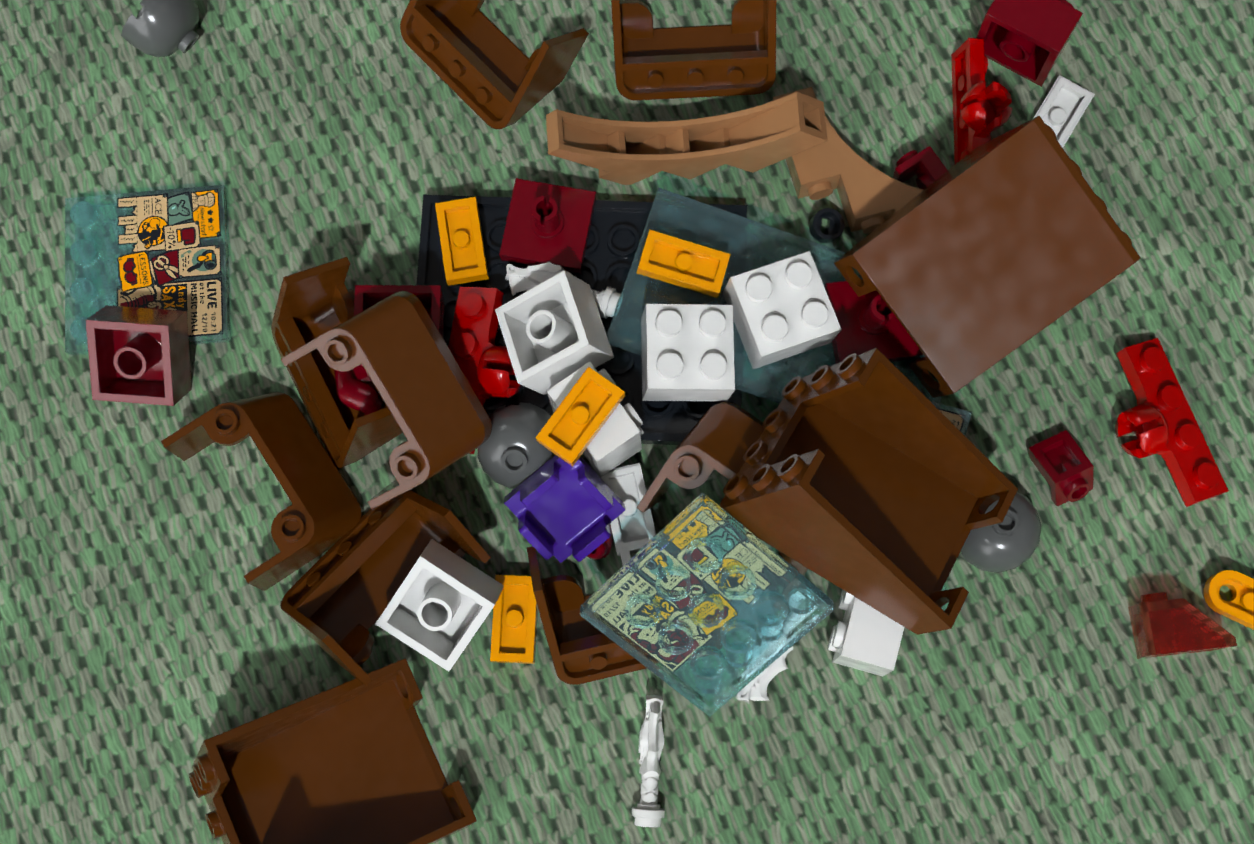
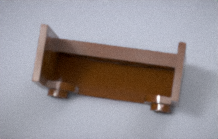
M410 0L400 22L403 40L487 125L494 129H503L515 124L558 86L565 78L589 35L582 28L546 40L540 48L533 52L529 59L479 11L484 0Z
M611 0L616 87L619 93L629 100H656L756 95L766 92L772 87L776 78L777 0H736L731 10V25L653 29L652 12L645 3L639 0Z
M347 257L283 277L271 325L272 336L281 358L354 317L355 293L352 289H347L344 284L350 267ZM318 349L286 366L329 456L338 468L357 462L403 433L379 392L378 396L382 400L381 409L368 415L343 404L338 397L334 369L324 361ZM361 381L376 389L372 381Z
M406 291L396 292L281 358L284 366H287L318 349L324 361L334 370L346 372L362 364L405 435L407 441L397 446L391 452L389 458L390 469L396 480L367 502L371 509L422 484L477 449L491 435L492 424L487 412L423 304L412 293Z
M271 392L219 404L161 441L167 450L183 461H186L214 442L223 446H233L249 436L252 438L292 502V505L276 515L271 526L272 538L281 552L244 575L248 584L263 591H266L329 550L342 536L352 530L364 515L360 502L332 461L300 408L289 395L282 392Z
M721 402L709 408L672 452L636 508L644 513L660 502L672 482L685 489H694L704 484L714 470L730 480L739 473L745 463L743 456L746 450L754 442L758 441L763 433V422L732 402ZM778 550L780 556L796 568V571L773 603V605L780 609L808 571V568Z
M408 490L370 509L364 514L357 525L342 536L286 592L280 607L341 667L367 686L373 679L359 665L364 663L372 653L374 636L368 629L379 619L430 540H435L462 559L465 553L483 563H486L491 557L451 510Z
M533 546L527 547L533 592L555 671L561 681L567 684L578 685L663 665L588 606L600 593L584 596L580 582L572 576L557 575L544 578L536 549ZM677 547V548H675L674 550H672L671 552H672V553L677 552L680 548ZM701 579L709 593L708 595L713 593L715 589L705 580ZM651 580L654 584H656L659 588H661L664 592L671 596L670 593L665 590L666 588H664L657 581L654 582L653 580ZM724 624L715 628L713 631L716 633L688 658L709 654L719 649L726 638Z

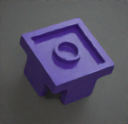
M554 455L504 497V504L518 518V530L521 535L545 560L554 556L560 563L571 554L578 562L587 557L610 538V523L626 510L622 500L581 456L572 467L560 457Z

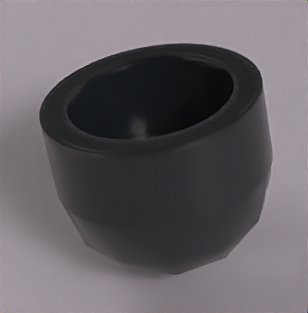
M821 209L812 217L809 224V232L813 239L820 243L833 242L844 231V219L834 209ZM822 218L827 219L824 234L821 232Z

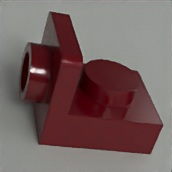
M929 146L919 153L916 150H912L902 156L896 162L897 167L895 168L893 179L905 182L914 175H917V186L919 189L924 190L948 170Z
M1067 430L1029 447V458L1050 485L1051 499L1056 506H1060L1068 501H1078L1093 489L1094 466Z

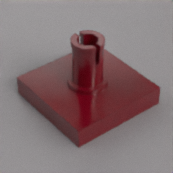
M516 178L499 253L500 259L527 265H539L550 262L554 265H560L565 271L581 274L597 198L596 192Z
M847 281L825 284V290L841 327V331L832 340L836 364L842 362L851 354L856 353L860 355L875 348L890 362L918 359L923 355L877 290L858 297Z

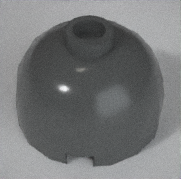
M142 0L140 4L143 7L138 13L137 18L131 14L121 33V36L132 46L147 55L158 58L167 57L178 49L186 53L199 38V35L194 31L199 22V8L195 0Z
M520 402L519 405L507 407L503 405L496 408L489 415L492 424L491 435L486 442L478 447V459L483 471L495 483L509 489H515L555 455L538 443L535 438L551 416L544 409L531 403Z
M1017 492L1002 523L970 531L961 549L962 556L967 562L982 571L1001 573L1016 569L1031 558L1040 542L1041 522L1037 509L1026 496ZM999 500L992 503L987 508L985 514L991 511L997 505Z

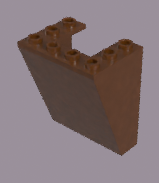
M1037 116L975 148L836 260L834 264L858 297L877 290L925 357L914 359L908 365L932 398L959 391L1140 259V256L1133 248L1129 236L1120 230L1108 213L1104 201L1088 185L1082 176L1080 167L1069 158L1061 147L1053 129L1045 124L1040 116ZM853 268L859 272L863 280L855 274ZM928 371H930L937 378L938 382H936L930 376Z
M877 348L860 355L856 353L851 354L842 362L830 367L824 365L813 374L803 378L800 376L793 378L782 390L781 394L784 398L778 408L773 410L764 420L762 425L764 431L760 438L744 453L743 460L745 463L739 473L733 476L723 489L725 496L717 510L737 526L918 635L952 629L969 592L964 587L941 590L970 531L1002 523L1018 488ZM999 500L997 505L991 511L985 514L987 508L992 503ZM949 603L946 610L943 611L941 607Z
M406 658L368 673L373 680L367 686L358 679H353L204 740L192 765L193 772L189 773V778L198 798L205 796L211 811L205 814V818L213 838L221 837L223 844H434L477 821L460 781L457 780L449 785L447 784L414 707L423 697Z

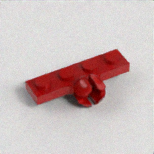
M969 37L951 55L955 164L975 148L990 141L991 132L1003 126L1012 114V107H1009L1012 103V98L1008 90L998 82H992L986 87L985 75L988 69V59L984 55V39Z
M460 287L448 348L482 406L486 399L492 396L510 398L519 391L521 384L509 378V375H515L507 347L495 345L498 328L495 309L502 306L504 293L497 288Z
M1155 338L1128 346L1117 352L1116 355L1137 399V406L1119 414L1116 421L1115 432L1117 438L1135 432L1138 438L1120 445L1127 454L1136 458H1144L1153 454L1161 455L1167 464L1186 507L1228 492L1225 481L1159 339Z

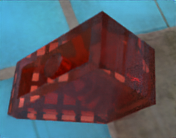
M1167 592L1141 595V603L1128 607L1137 659L1223 650L1237 646L1235 636L1184 598L1168 600Z

